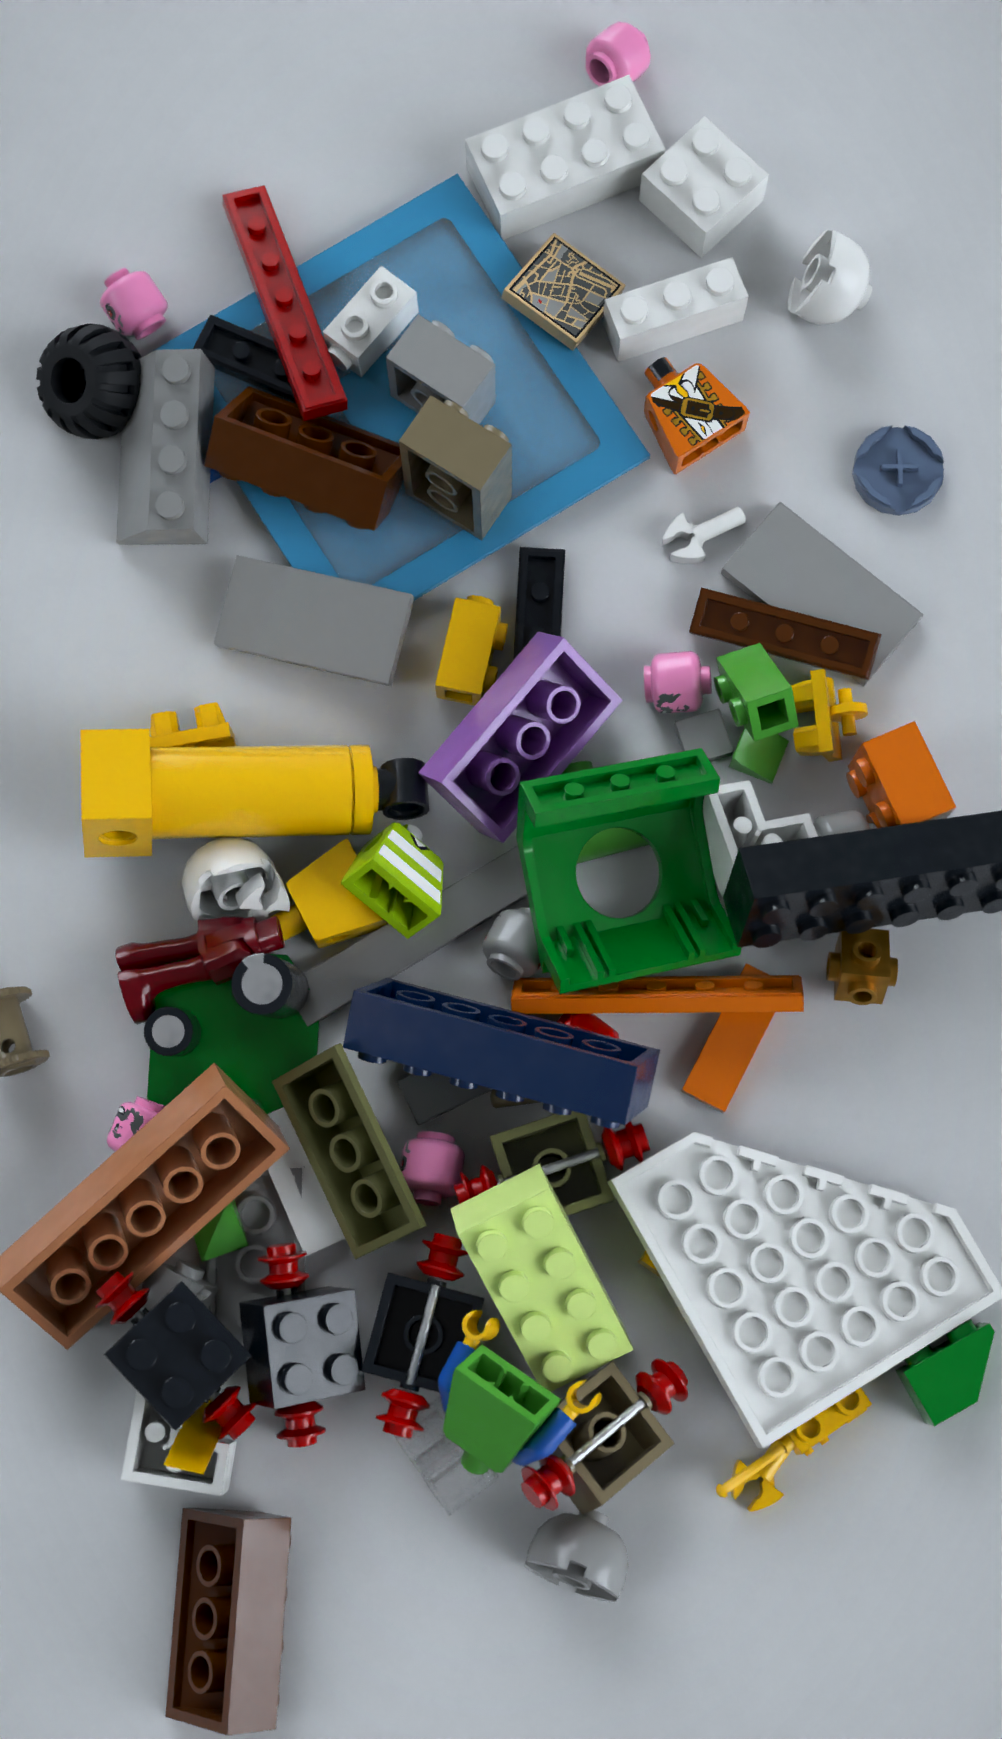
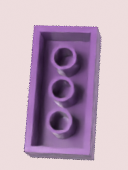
M537 632L418 774L479 833L504 843L517 827L519 783L562 774L623 700L564 637Z

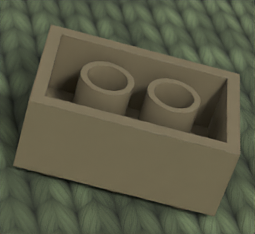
M430 395L399 440L405 492L465 531L483 540L512 497V444L509 443L508 437L498 428L488 424L483 427L469 419L468 413L457 403L450 400H445L443 403Z

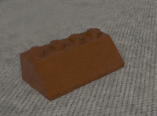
M250 386L244 389L214 416L204 466L219 471L222 477L233 481L242 480L258 486L264 493L270 496L292 499L302 503L309 511L328 513L344 519L348 525L356 529L375 531L389 515L404 481L398 442L327 415L303 421L297 404Z
M207 1508L182 1509L165 1717L227 1736L276 1730L277 1709L280 1700L279 1682L281 1655L283 1652L285 1601L287 1599L289 1549L291 1546L292 1517L256 1511Z

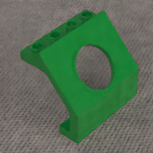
M702 748L519 783L516 839L542 974L550 973L559 994L741 955L742 947H737L729 917L720 903L715 885L703 818V800L705 795L718 793L720 777ZM610 828L627 829L641 836L652 848L659 868L658 885L652 899L642 910L624 918H612L595 911L581 895L576 879V866L581 850L594 835Z

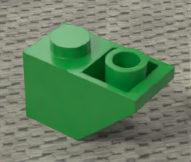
M968 1319L946 1333L949 1340L933 1349L930 1345H927L905 1359L906 1364L895 1370L926 1424L936 1426L978 1402L995 1333L990 1323L979 1322L974 1325L973 1321Z

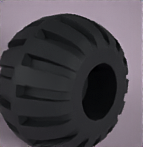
M83 324L68 328L58 334L48 344L39 359L42 366L37 368L36 380H40V386L37 387L39 399L43 402L42 407L60 428L84 439L97 440L122 432V429L126 426L125 424L131 418L138 399L141 384L139 383L141 365L138 359L142 358V356L126 336L107 326Z

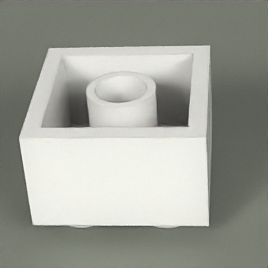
M704 116L642 173L639 201L702 258L763 202L769 174Z

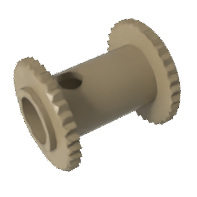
M19 986L0 989V1077L29 1071L46 1062L50 1057L49 1050L33 1051L20 1007L21 1002L26 1001V999L32 996V991L28 987ZM15 1043L14 1050L9 1053L10 1046Z

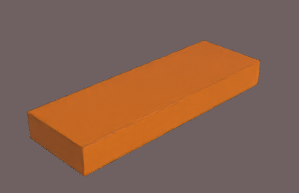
M746 963L739 976L769 974ZM721 1012L681 1092L724 1113L775 1012Z

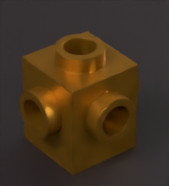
M869 929L859 934H849L847 931L839 933L835 951L828 953L826 965V980L834 981V1000L849 1001L857 1005L882 1004L888 986L896 985L898 959L890 957L889 930Z

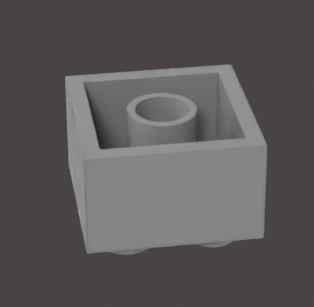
M418 314L386 356L391 396L416 413L421 410L430 395L443 403L445 400L457 403L468 413L469 419L480 424L496 402L495 364L491 356L476 345L468 347L457 340L454 333L440 321L433 320L430 322Z

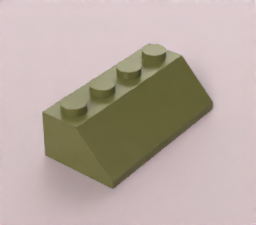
M341 1043L332 1046L272 1081L355 1260L427 1226Z

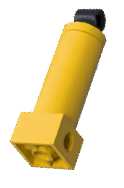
M150 729L80 730L81 820L84 858L152 856V839L370 835L373 827L374 813L378 811H383L384 816L394 820L416 819L429 812L428 784L418 774L425 763L415 758H397L383 763L380 768L373 766L369 745H349V747L347 745L150 747Z

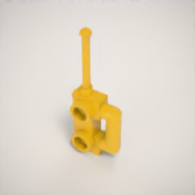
M860 1387L784 1435L785 1437L778 1441L779 1444L728 1481L722 1485L719 1483L716 1486L717 1495L722 1498L728 1497L727 1493L783 1453L788 1454L793 1450L796 1455H802L803 1453L805 1456L810 1455L814 1452L813 1446L819 1442L821 1445L827 1443L830 1440L828 1436L864 1413L872 1403Z

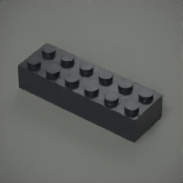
M1002 810L739 848L723 896L737 947L754 945L757 948H766L780 941L798 938L803 941H813L826 934L847 931L849 934H859L877 926L892 924L895 927H905L918 920L938 917L940 920H951L964 913L983 911L984 913L991 914L1002 911Z

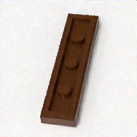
M702 587L689 629L690 634L743 648L760 643L769 655L868 681L882 634Z

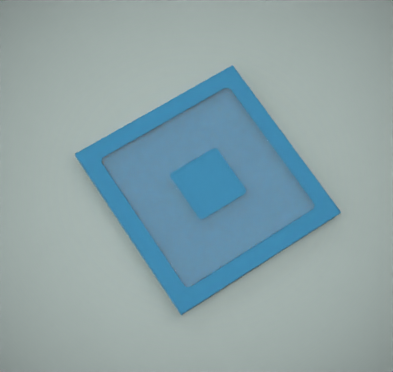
M458 173L296 268L322 335L326 327L382 265L417 292V315L419 314L430 322L433 320L442 322L454 333L457 340L468 347L476 345L491 356L495 364L496 402L479 425L484 427L488 424L498 428L508 437L509 443L512 444V497L483 540L478 539L407 495L404 481L389 515L375 531L353 528L344 519L328 513L309 511L302 503L286 497L270 496L264 493L258 486L242 480L236 481L291 567L410 593L415 597L414 601L650 459L649 452L577 347L572 351L501 299L504 289L521 271L522 267ZM255 291L213 315L273 341ZM416 316L362 377L358 376L351 369L343 371L335 366L348 400V408L345 411L327 416L399 443L400 438L418 413L391 396L386 356ZM208 319L155 350L193 349ZM215 369L213 421L214 416L248 386L279 398L282 397Z

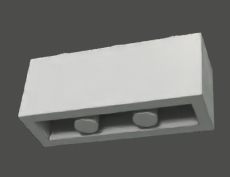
M733 257L605 299L603 326L617 362H621L743 321L749 296Z

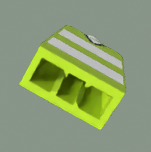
M393 822L362 847L343 877L341 885L405 938L409 939L441 915L444 864L439 856L422 843L423 835L420 829L413 825H401L400 823Z

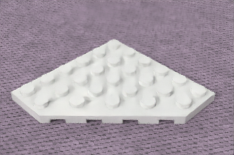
M697 1132L688 1134L607 1181L757 1448L764 1449L1002 1299V1287L957 1210L945 1205L921 1201L901 1192L873 1184L860 1183L844 1178L840 1174L809 1165H799L779 1159V1156L745 1146L738 1147Z

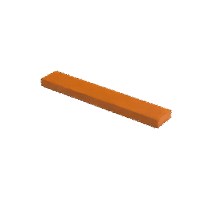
M799 975L637 977L559 994L552 978H520L519 980H514L511 1010L523 1014L804 1012L802 977Z

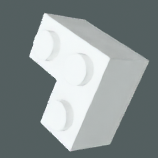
M750 780L719 785L718 793L704 796V824L713 874L721 897L724 896L739 848L818 837L809 813L765 821Z
M137 1391L121 1480L222 1496L229 1491L237 1440L227 1438L218 1440L204 1475L165 1466L163 1464L182 1425L176 1431L173 1430Z

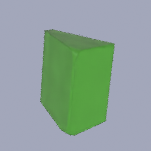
M744 727L729 768L772 784L789 740L779 734H775L754 742Z

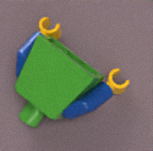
M473 1310L463 1318L462 1330L466 1337L463 1342L457 1341L438 1377L443 1411L446 1413L443 1432L449 1440L464 1450L461 1456V1464L468 1472L476 1475L487 1473L489 1468L495 1473H503L512 1463L526 1466L550 1456L577 1425L573 1420L579 1413L590 1412L601 1401V1392L591 1400L589 1405H583L578 1401L576 1396L577 1390L586 1382V1379L569 1387L566 1394L567 1404L560 1410L558 1408L561 1401L559 1397L483 1344L478 1347L480 1341L492 1340L496 1337L500 1329L499 1319L490 1318L486 1323L484 1331L479 1333L477 1322L482 1315V1310Z

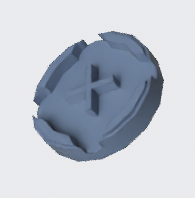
M905 425L904 428L881 427L867 436L857 450L852 470L855 488L868 505L881 513L897 516L916 513L931 503L942 486L944 459L942 451L932 437L918 428Z

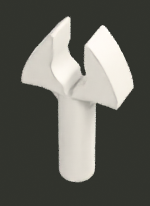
M735 507L699 525L688 523L684 513H681L667 528L663 536L662 546L673 542L676 538L691 539L686 548L671 553L669 561L680 564L704 562L706 556L702 550L704 542L744 524L746 520L745 514L741 508Z
M260 872L251 877L238 890L235 897L240 909H250L247 917L254 916L258 922L267 919L268 914L272 911L288 912L290 910L289 897L278 873L275 875L272 889L265 893L262 898L260 897L264 891L265 882Z

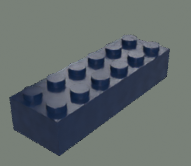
M391 978L382 979L353 991L343 1048L357 1051V1057L366 1062L383 1064L389 1060L404 1064L403 1070L413 1075L431 1076L433 1072L450 1077L449 1083L460 1088L477 1089L478 1085L495 1089V1095L507 1101L523 1102L525 1098L542 1102V1108L548 1112L559 1115H571L572 1111L591 1116L590 1122L605 1128H619L620 1124L626 1125L648 1107L660 1054L659 1049Z

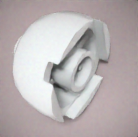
M828 229L823 231L813 242L801 262L808 266L802 282L794 277L788 296V310L791 313L819 325L840 322L850 316L855 309L861 310L868 302L872 293V285L869 284L871 275L869 259L862 247L840 232Z
M241 837L218 838L197 849L186 862L181 881L186 904L192 918L197 923L198 919L218 917L246 918L250 909H240L235 895L251 877L259 872L265 882V888L260 898L272 889L275 875L278 872L268 855L257 844Z

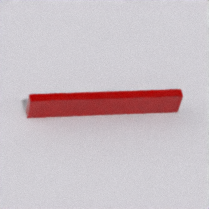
M265 185L223 194L222 202L303 421L347 410L348 400Z

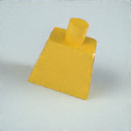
M348 838L339 842L286 882L285 885L295 904L290 906L288 912L280 911L270 916L278 917L284 941L309 929L317 947L324 948L374 932L387 924L384 919L341 885L343 877L357 857Z

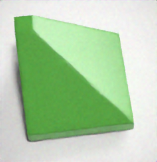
M235 1200L228 1204L194 1235L202 1262L249 1246Z

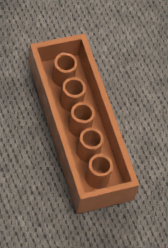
M213 1063L0 1255V1293L68 1350L112 1310L108 1305L95 1308L102 1300L96 1291L117 1271L124 1278L133 1271L134 1275L130 1284L136 1289L290 1149L281 1130L229 1076Z

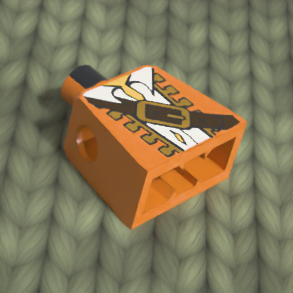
M662 357L645 370V376L655 389L646 396L644 414L670 469L675 475L745 431L750 411L702 364L695 363L678 374L666 357Z

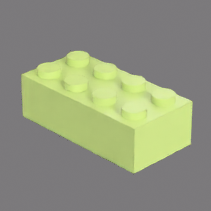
M540 1164L450 1209L457 1234L536 1381L552 1392L634 1350L611 1299Z

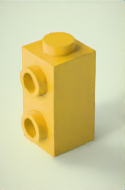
M477 595L467 596V599L455 597L435 683L437 698L475 706L497 680L498 667L491 666L494 650L503 651L508 624L501 622V606L494 605L492 600Z

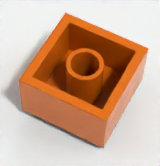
M915 721L863 742L847 766L849 772L846 773L849 787L856 798H863L869 814L866 815V820L868 823H874L877 828L945 819L956 808Z

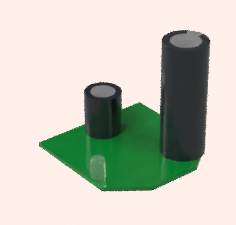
M254 954L239 963L233 973L232 980L218 986L213 980L185 984L167 989L155 997L156 1010L148 1017L144 1026V1038L150 1047L148 1100L167 1106L215 1063L266 1114L284 1107L272 1081L317 1056L319 1020L307 1026L299 1013L308 999L310 988L306 976L294 965L288 955Z

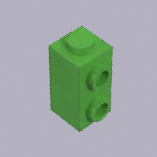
M760 643L716 657L720 676L714 677L717 695L722 704L729 703L730 712L736 726L744 725L754 742L799 727L792 687Z

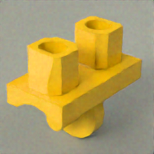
M826 670L810 671L811 680L791 685L796 713L815 711L816 725L794 728L795 750L800 756L822 755L828 762L843 760L838 722L842 724L843 736L856 735L855 720L868 716L867 704L853 702L851 688L838 690L839 704H836L834 681L831 677H826Z
M216 702L199 705L194 708L197 728L180 731L176 711H165L151 715L150 747L236 746V741L229 722L225 721L221 708Z

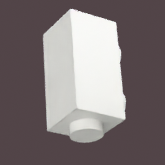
M381 265L323 331L324 340L333 364L343 371L351 369L358 376L362 377L417 315V292Z

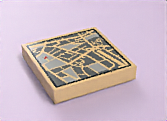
M553 233L507 285L501 299L574 351L603 317L605 299L622 294L626 285L557 234Z

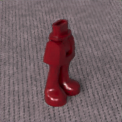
M254 916L246 918H209L198 920L197 933L187 937L149 943L131 942L117 947L115 956L121 970L117 974L118 981L132 1020L137 1025L146 1022L148 1017L156 1010L155 997L167 989L213 980L217 986L232 980L236 967L245 958L254 954H267L285 948L281 924L277 916L258 922Z

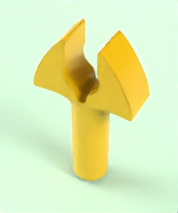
M785 1436L773 1442L765 1453L779 1444L778 1441ZM790 1452L788 1454L783 1453L731 1491L732 1498L737 1499L748 1481L757 1480L761 1477L759 1481L760 1492L752 1500L747 1510L751 1512L761 1510L780 1500L784 1494L775 1488L774 1475ZM739 1459L736 1460L732 1477L747 1467Z

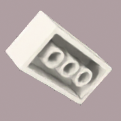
M630 75L465 139L466 167L495 229L503 240L640 186L642 173L666 151Z

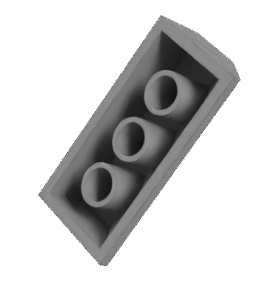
M201 349L155 350L138 359L141 365L139 395L131 418L122 429L116 543L119 545L207 544L210 468L204 466L213 426L215 367Z

